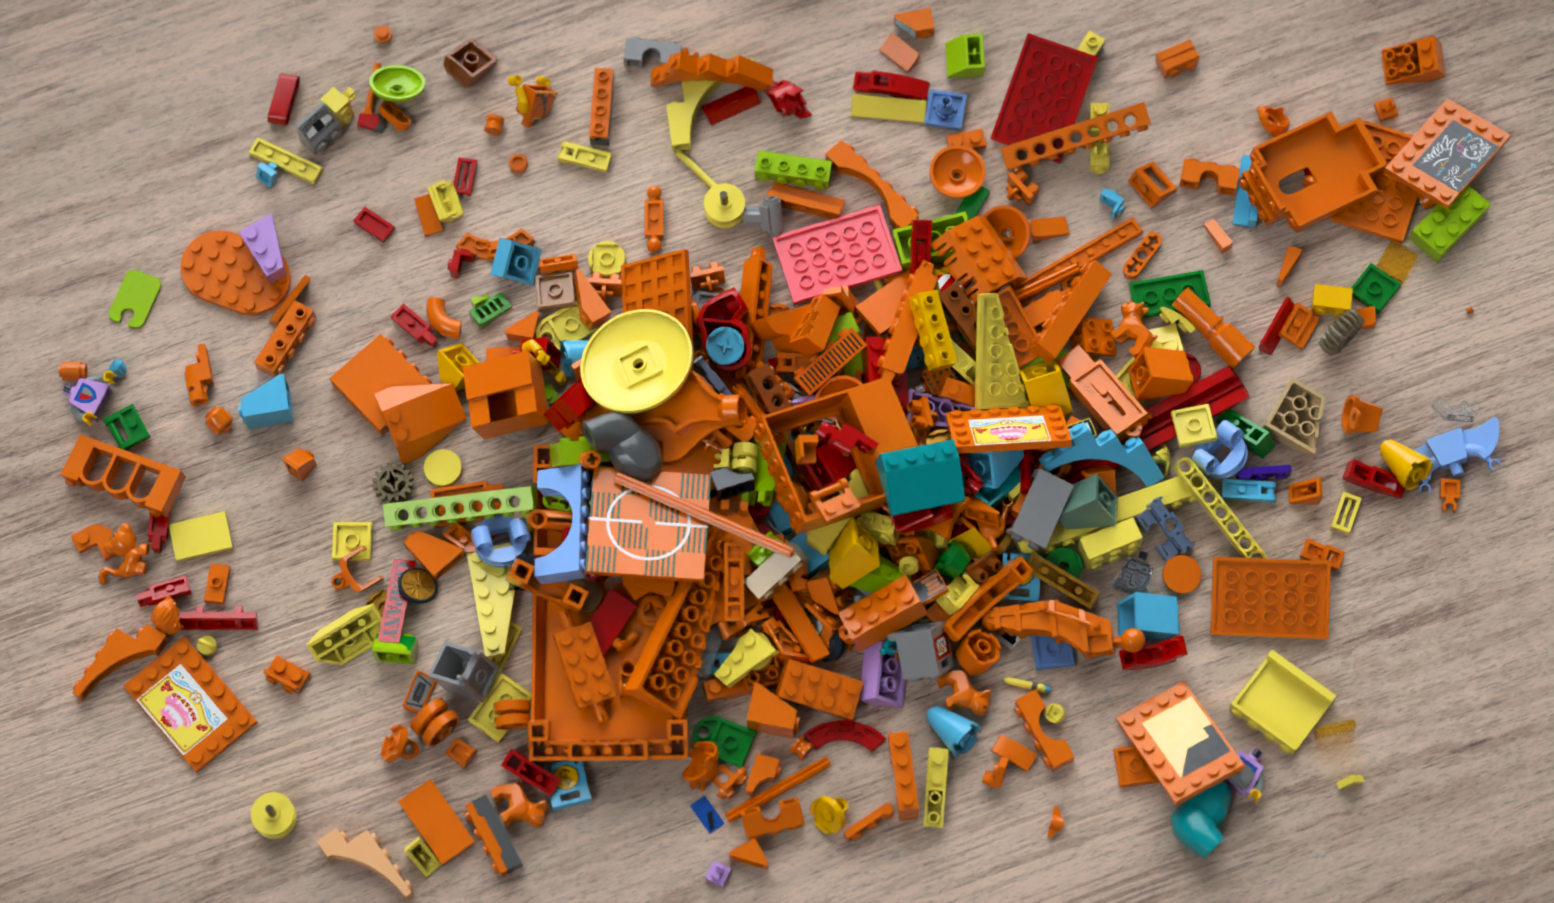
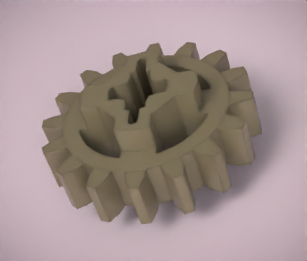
M397 462L394 463V466L387 463V468L380 466L381 472L376 471L375 475L377 478H372L375 484L372 486L373 490L377 491L375 493L376 496H382V502H385L387 499L389 503H392L393 500L400 502L401 498L406 501L405 495L412 494L409 488H414V483H412L414 478L410 475V469L405 470L404 464L398 467ZM392 477L395 481V489L392 486Z

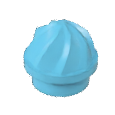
M115 359L107 371H112L117 374L116 378L125 376L127 367L122 360Z

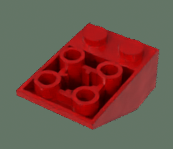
M828 442L815 449V464L797 465L812 490L819 491L837 483L839 479L845 478L855 468L857 469L852 454L850 453L848 457L842 456L833 449L828 448Z

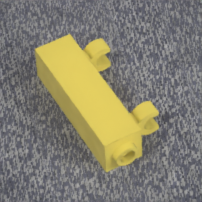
M1090 103L1089 119L1109 113V103ZM1094 127L1090 130L1089 135L1095 138L1099 135L1100 131ZM1100 141L1094 143L1095 146L1090 148V172L1095 174H1104L1109 171V142L1102 144Z

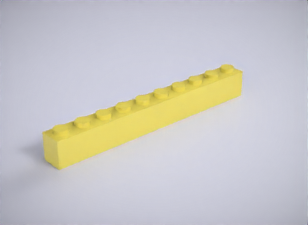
M1178 476L1118 497L1117 523L1132 517L1134 518L1146 509L1149 510L1150 508H1146V505L1156 497H1163L1161 502L1166 509L1172 508L1173 510L1182 507L1184 503L1189 501L1190 503H1195L1197 499ZM1198 478L1192 479L1194 487L1198 488L1201 486ZM1057 522L1045 549L1033 550L1024 541H1015L1019 553L1032 554L1034 552L1037 555L1042 553L1048 554L1055 548L1062 546L1065 548L1075 544L1074 542L1079 541L1080 538L1110 526L1066 530L1062 524Z

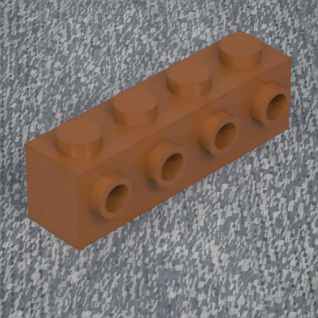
M955 282L939 294L941 305L947 316L976 354L977 305L965 295L967 292L964 287Z

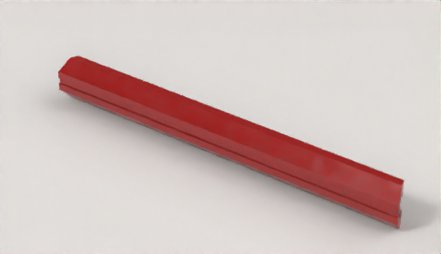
M1227 366L1191 385L1185 393L1172 395L1146 409V412L1154 414L1152 419H1148V424L1142 427V433L1138 437L1150 452L1177 437L1171 411L1209 404L1212 418L1250 399L1249 393L1234 370ZM1126 438L1125 440H1123L1122 442H1120L1121 445H1124V444L1126 443V441L1129 440V439ZM1102 459L1077 460L1071 463V471L1067 476L1064 475L1062 480L1074 484L1086 478L1080 473L1084 469L1108 465L1116 470L1122 467V465ZM1055 469L1049 471L1053 475L1058 473ZM1008 498L1004 501L1006 505L1011 503ZM1002 503L995 509L1000 512V517L1003 511ZM1011 511L1007 514L1005 528L1009 527L1016 520L1011 515ZM965 517L979 532L976 520ZM955 523L950 540L968 531V527L964 524L958 525Z

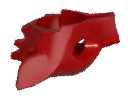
M772 80V86L763 90L771 100L777 113L780 112L783 117L792 114L799 119L812 116L806 107L807 102L801 94L804 90L792 82L782 80L777 83Z

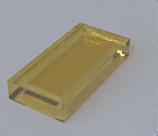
M1355 720L1318 726L1314 731L1315 739L1353 732L1356 728Z

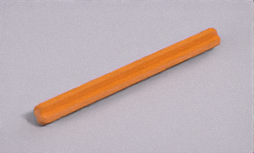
M824 756L725 813L727 820L730 823L741 817L740 810L760 807L830 767V761Z

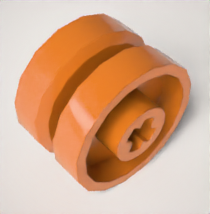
M436 698L427 704L415 716L410 725L417 735H423L422 740L429 748L438 745L446 739L457 727L461 719L454 710H448L449 706L442 698Z

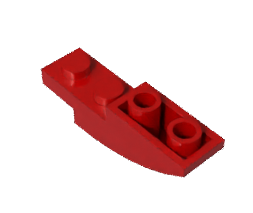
M856 71L852 89L856 92L887 94L894 98L927 101L930 82L888 72L872 71L868 73Z

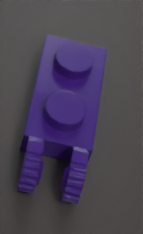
M1290 465L1245 467L1237 472L1236 477L1238 480L1256 478L1257 481L1268 480V477L1283 480L1291 475L1292 470Z

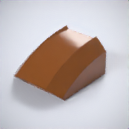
M469 38L445 56L443 66L447 74H450L463 87H471L495 65L498 59L480 43Z

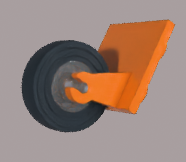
M807 602L804 606L823 624L819 636L830 654L821 660L830 662L839 659L846 647V643L840 638L838 632L839 628L843 625L840 616H836L833 612L816 602Z

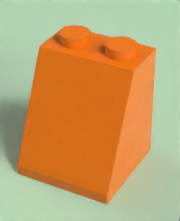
M1143 347L1128 370L1137 401L1185 393L1193 383L1189 361L1185 351Z
M754 683L747 715V728L756 732L794 739L795 733H799L801 723L800 717H797V710L759 683Z

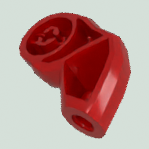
M734 287L712 297L704 303L696 318L697 325L702 334V346L707 356L706 341L715 329L730 327L737 330L742 336L744 351L735 363L720 365L709 357L716 366L726 371H734L743 367L751 354L748 327L741 320L749 310Z

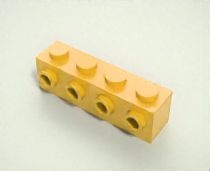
M938 290L920 292L909 298L910 308L913 311L915 327L918 329L920 345L924 351L928 370H940L955 365L957 359Z

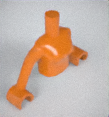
M1010 498L1011 503L1009 505L1004 504V500H1002L1003 511L1000 517V528L976 521L979 533L989 541L991 551L998 550L996 539L1005 532L1007 514L1014 506L1012 498ZM962 511V517L958 518L956 524H964L968 527L969 530L972 528H975L977 530V528L965 518V513Z

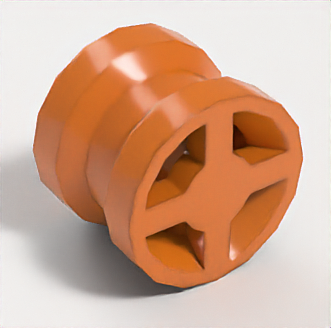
M495 114L487 115V125L484 126V131L490 135H501L503 131L501 127L505 119Z
M799 736L790 747L789 752L797 754L798 758L802 761L812 750L813 744L804 741V737Z

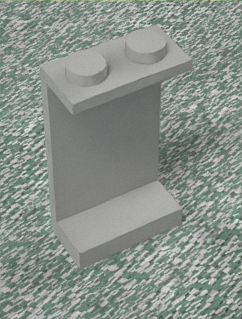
M1041 468L1033 471L1031 476L1034 478L1013 527L1006 531V533L1011 535V539L1017 542L1024 541L1028 543L1027 546L1036 551L1046 548L1074 486Z

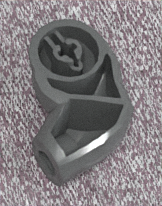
M611 412L582 422L583 433L590 447L609 453L611 462L617 471L642 482L649 481L660 473L663 460L658 442L630 414Z

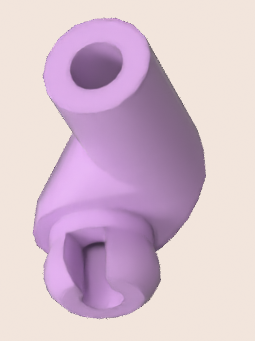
M816 395L802 396L793 399L791 402L796 406L815 400Z

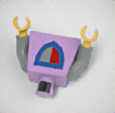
M107 371L104 375L91 376L86 379L80 378L76 386L68 383L64 386L63 394L70 396L68 402L71 405L72 413L78 421L87 423L90 427L92 426L91 420L94 422L98 421L112 393L109 384H115L112 378L117 377V374Z
M1253 748L1249 755L1243 751L1237 754L1244 765L1255 773L1247 789L1241 790L1229 779H1225V781L1248 800L1250 797L1255 798V803L1257 804L1264 790L1265 774L1262 772L1263 766L1258 763L1263 753Z

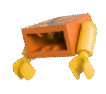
M520 75L509 76V85L516 87L514 90L518 99L516 111L524 116L521 125L531 128L534 119L544 120L558 93L548 87L550 85L548 77L538 76L536 84H523L521 87L523 78Z

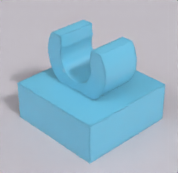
M261 162L257 166L256 178L271 188L276 182L277 171L275 169L278 166L273 162L269 163L268 166Z

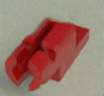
M823 421L815 435H818L819 442L822 443L827 439L828 448L846 457L849 456L855 445L862 453L870 454L871 456L879 445L878 442L848 423H845L841 431H839L838 427Z

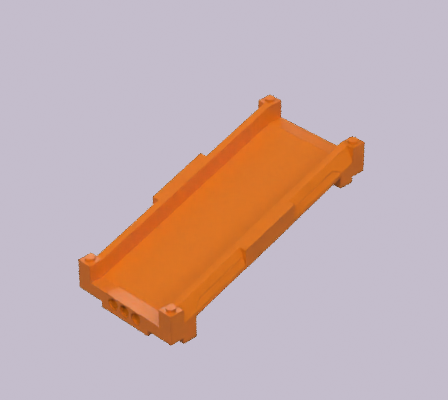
M549 444L533 445V483H535L537 490L538 507L541 510H553L545 507L543 504V494L537 489V473L539 470L565 466L551 467ZM612 462L600 463V465H606L615 468ZM550 498V502L558 503V499ZM564 501L565 505H570L569 502ZM537 514L534 517L536 524L540 525L543 523L544 517L542 514ZM550 518L549 522L572 523V519ZM534 528V550L535 547L558 548L561 545L562 530ZM612 576V579H596L601 585L603 600L610 589H613L632 602L623 589L622 582L625 577ZM562 581L558 583L566 585L569 581ZM653 593L652 596L660 597L666 602L663 595ZM533 594L531 720L528 721L529 761H613L689 758L688 705L681 719H676L638 700L634 696L619 698L621 662L625 659H632L637 664L655 627H648L640 621L637 615L638 605L616 638H620L623 641L631 631L636 632L639 638L630 649L621 652L617 651L611 644L603 656L617 696L606 700L604 703L609 721L597 724L593 708L589 706L578 709L553 638V634L564 630L559 612L566 611V609ZM650 605V612L647 613L655 618L658 610H654V607ZM596 610L588 614H577L571 611L575 625L579 626L588 623ZM627 666L624 672L630 674L633 672L634 667Z

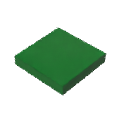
M1370 263L1351 287L1353 288L1352 296L1367 307L1375 306V313L1379 315L1402 284Z

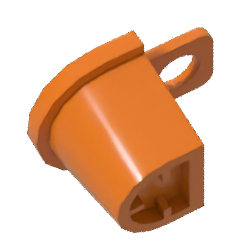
M1350 394L1345 400L1341 415L1343 431L1350 435L1351 432L1377 433L1383 409L1378 405L1360 400L1357 395Z

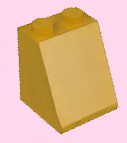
M1055 359L1048 363L1043 361L1019 369L1030 406L1045 407L1054 404L1061 407L1064 417L1073 412L1061 370Z
M852 518L828 552L830 579L842 589L880 566L877 539L856 519Z

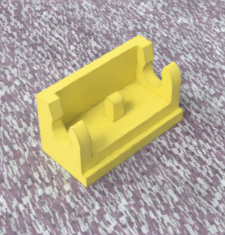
M442 180L427 187L440 221L448 224L465 215L452 181L445 182V180Z
M965 573L962 575L963 579L960 576L953 579L947 586L949 592L935 600L949 616L958 611L980 587L978 583L976 584Z

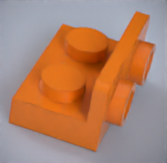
M278 655L275 656L269 668L263 671L266 681L273 685L278 683L283 686L282 689L290 694L295 692L298 695L311 675L309 672Z

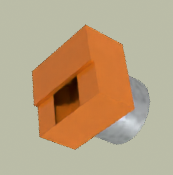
M529 351L463 367L471 428L484 440L503 435L511 441L525 442L538 436L549 423V420L544 416V413L550 407L545 396L542 366Z

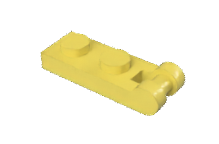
M562 142V151L557 157L559 162L607 173L612 153L570 142ZM570 151H573V155H572V156H571V155H568V153H569Z

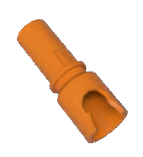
M1185 289L1172 303V306L1202 334V338L1209 340V347L1233 370L1247 354L1249 355L1256 346L1232 323H1225L1223 321L1224 318L1222 316L1219 317L1191 289Z

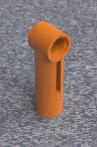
M541 509L532 511L528 517L529 524L533 528L550 530L571 529L572 523L549 522L550 518L573 519L572 511ZM589 512V517H587L588 527H589L590 512ZM537 514H542L544 517V521L540 525L534 521V517Z

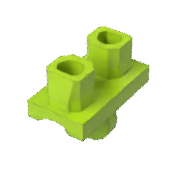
M771 531L766 534V536L780 541ZM756 544L746 556L757 567H760L775 552Z

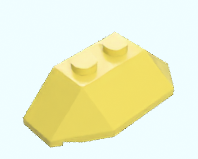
M374 604L353 609L320 629L306 645L317 662L343 665L373 646L377 633L380 630L382 617Z

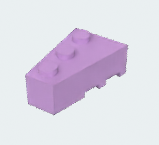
M272 213L239 231L242 241L270 284L286 276L276 224Z

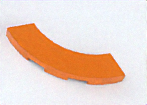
M522 228L514 234L503 238L530 246L535 242V239ZM467 232L455 246L459 250L467 249L471 251L475 258L494 260L499 241L481 239Z

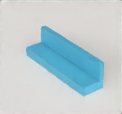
M1243 155L1241 158L1239 179L1242 172L1249 170L1251 166L1250 156ZM1238 180L1233 225L1255 228L1258 211L1255 206L1251 205L1248 193L1241 188L1240 180Z

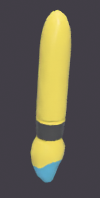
M1012 677L1003 679L1005 683L1012 686L1031 690L1036 689L1041 693L1051 691V688L1043 683L1038 684Z

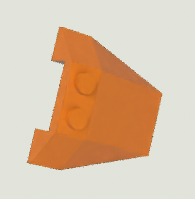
M453 383L395 386L374 394L402 464L421 458L467 419Z

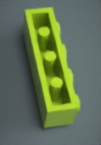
M758 150L754 170L755 178L761 181L773 180L780 184L792 183L799 187L812 186L818 190L829 189L832 161Z

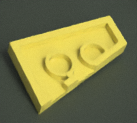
M750 628L714 675L725 685L732 687L749 675V671L756 666L760 667L765 663L766 659L772 655H777L779 651Z

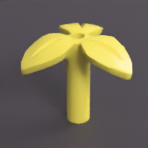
M1163 444L1161 445L1162 449L1157 451V455L1152 456L1155 463H1163L1165 465L1164 477H1166L1170 471L1171 462L1169 460L1170 452L1167 446Z

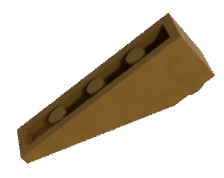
M1034 552L1027 562L1033 569L1031 573L1033 576L1089 611L1092 609L1100 595L1099 591Z

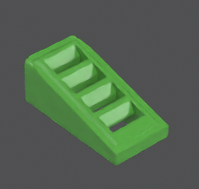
M498 293L469 312L478 326L483 329L511 309L512 306L501 293ZM500 300L504 307L501 308L497 301ZM492 304L498 309L497 311L493 310ZM488 308L492 314L488 315L485 310ZM481 312L485 316L483 319L479 315Z

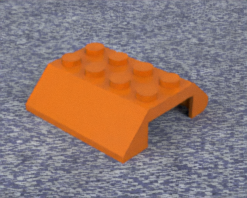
M976 216L946 231L931 243L935 252L938 251L937 255L939 257L946 255L950 250L954 252L953 255L944 261V265L946 267L949 266L947 269L955 281L959 282L958 285L961 284L964 287L972 280L974 281L975 285L969 288L965 295L969 297V300H973L976 305L977 294L992 293L1008 284L1013 287L1028 279L985 217Z

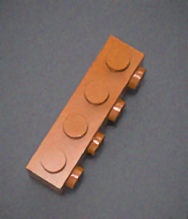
M295 300L293 301L254 361L257 369L273 378L284 372L285 364L289 359L293 358L296 353V347L304 341L305 333L316 322L314 310Z

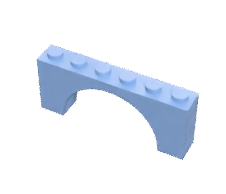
M580 464L539 470L537 473V489L543 496H556L568 501L573 516L570 532L564 542L550 554L535 559L534 577L541 584L586 578L585 565L587 535L589 531L587 524L589 508L587 504L590 499L588 490L590 474Z

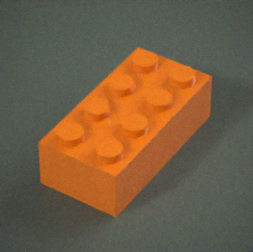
M787 659L784 662L775 695L781 700L844 720H853L863 682Z

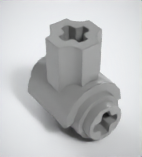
M768 196L764 198V201L759 206H746L743 214V221L746 226H761V230L765 231L768 236H779L782 234L784 228L782 206L779 197Z

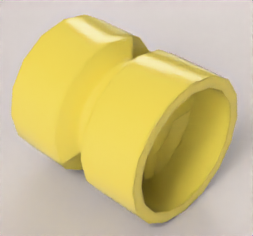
M750 442L735 443L733 445L734 459L732 460L731 471L738 474L752 473L754 476L757 471L758 446Z

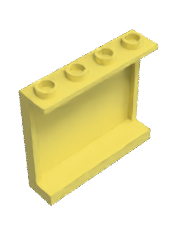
M1271 650L1243 690L1231 702L1229 709L1235 717L1243 718L1247 721V725L1253 730L1258 729L1262 732L1265 739L1280 745L1279 748L1283 752L1293 755L1333 703L1336 695L1277 652Z

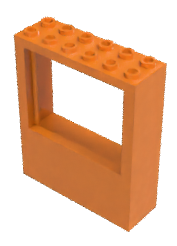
M889 376L761 416L753 431L754 439L756 442H759L761 447V456L767 461L768 473L774 478L776 492L778 495H781L783 500V509L785 512H788L790 517V526L796 531L797 535L882 508L883 505L888 506L875 461L882 453L918 446ZM835 415L841 429L845 423H848L878 442L879 445L872 456L862 453L856 445L851 451L868 492V496L857 499L861 506L860 509L825 525L818 512L805 516L772 435Z

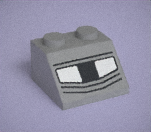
M323 101L295 126L300 141L315 155L324 151L332 140L337 139L343 131L340 122Z

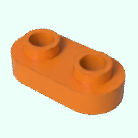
M383 101L381 103L379 112L382 117L389 121L396 130L406 131L409 129L412 121L407 114L393 102Z

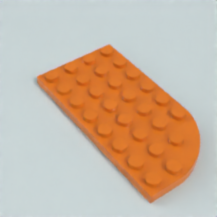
M682 249L621 265L623 313L639 309H652L667 313L684 326L693 346L689 251Z

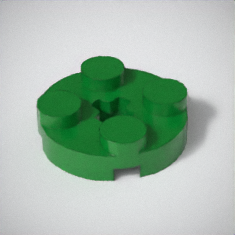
M1059 547L1053 549L1045 556L1044 559L1057 567L1060 566V562L1067 563L1068 567L1065 568V572L1079 579L1083 563L1078 553L1069 548Z

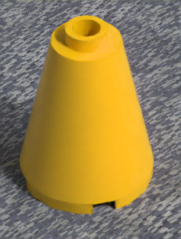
M1392 439L1384 441L1380 446V455L1406 490L1418 487L1417 483L1421 479L1424 481L1430 474L1433 464L1428 457Z

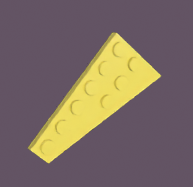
M997 293L977 294L975 409L979 410L1029 406L1024 394V385L1021 384L1020 370L1013 345L1009 341V331L1004 323V313Z
M511 543L493 546V550L510 547L512 545ZM476 552L467 553L485 656L489 659L505 656L516 595L515 590H510L509 582L505 581L511 565L504 567L492 566L484 562Z

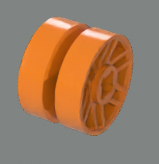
M508 699L495 702L494 714L499 715L495 717V728L499 730L528 728V721L531 720V717L526 713L530 712V701L526 699Z

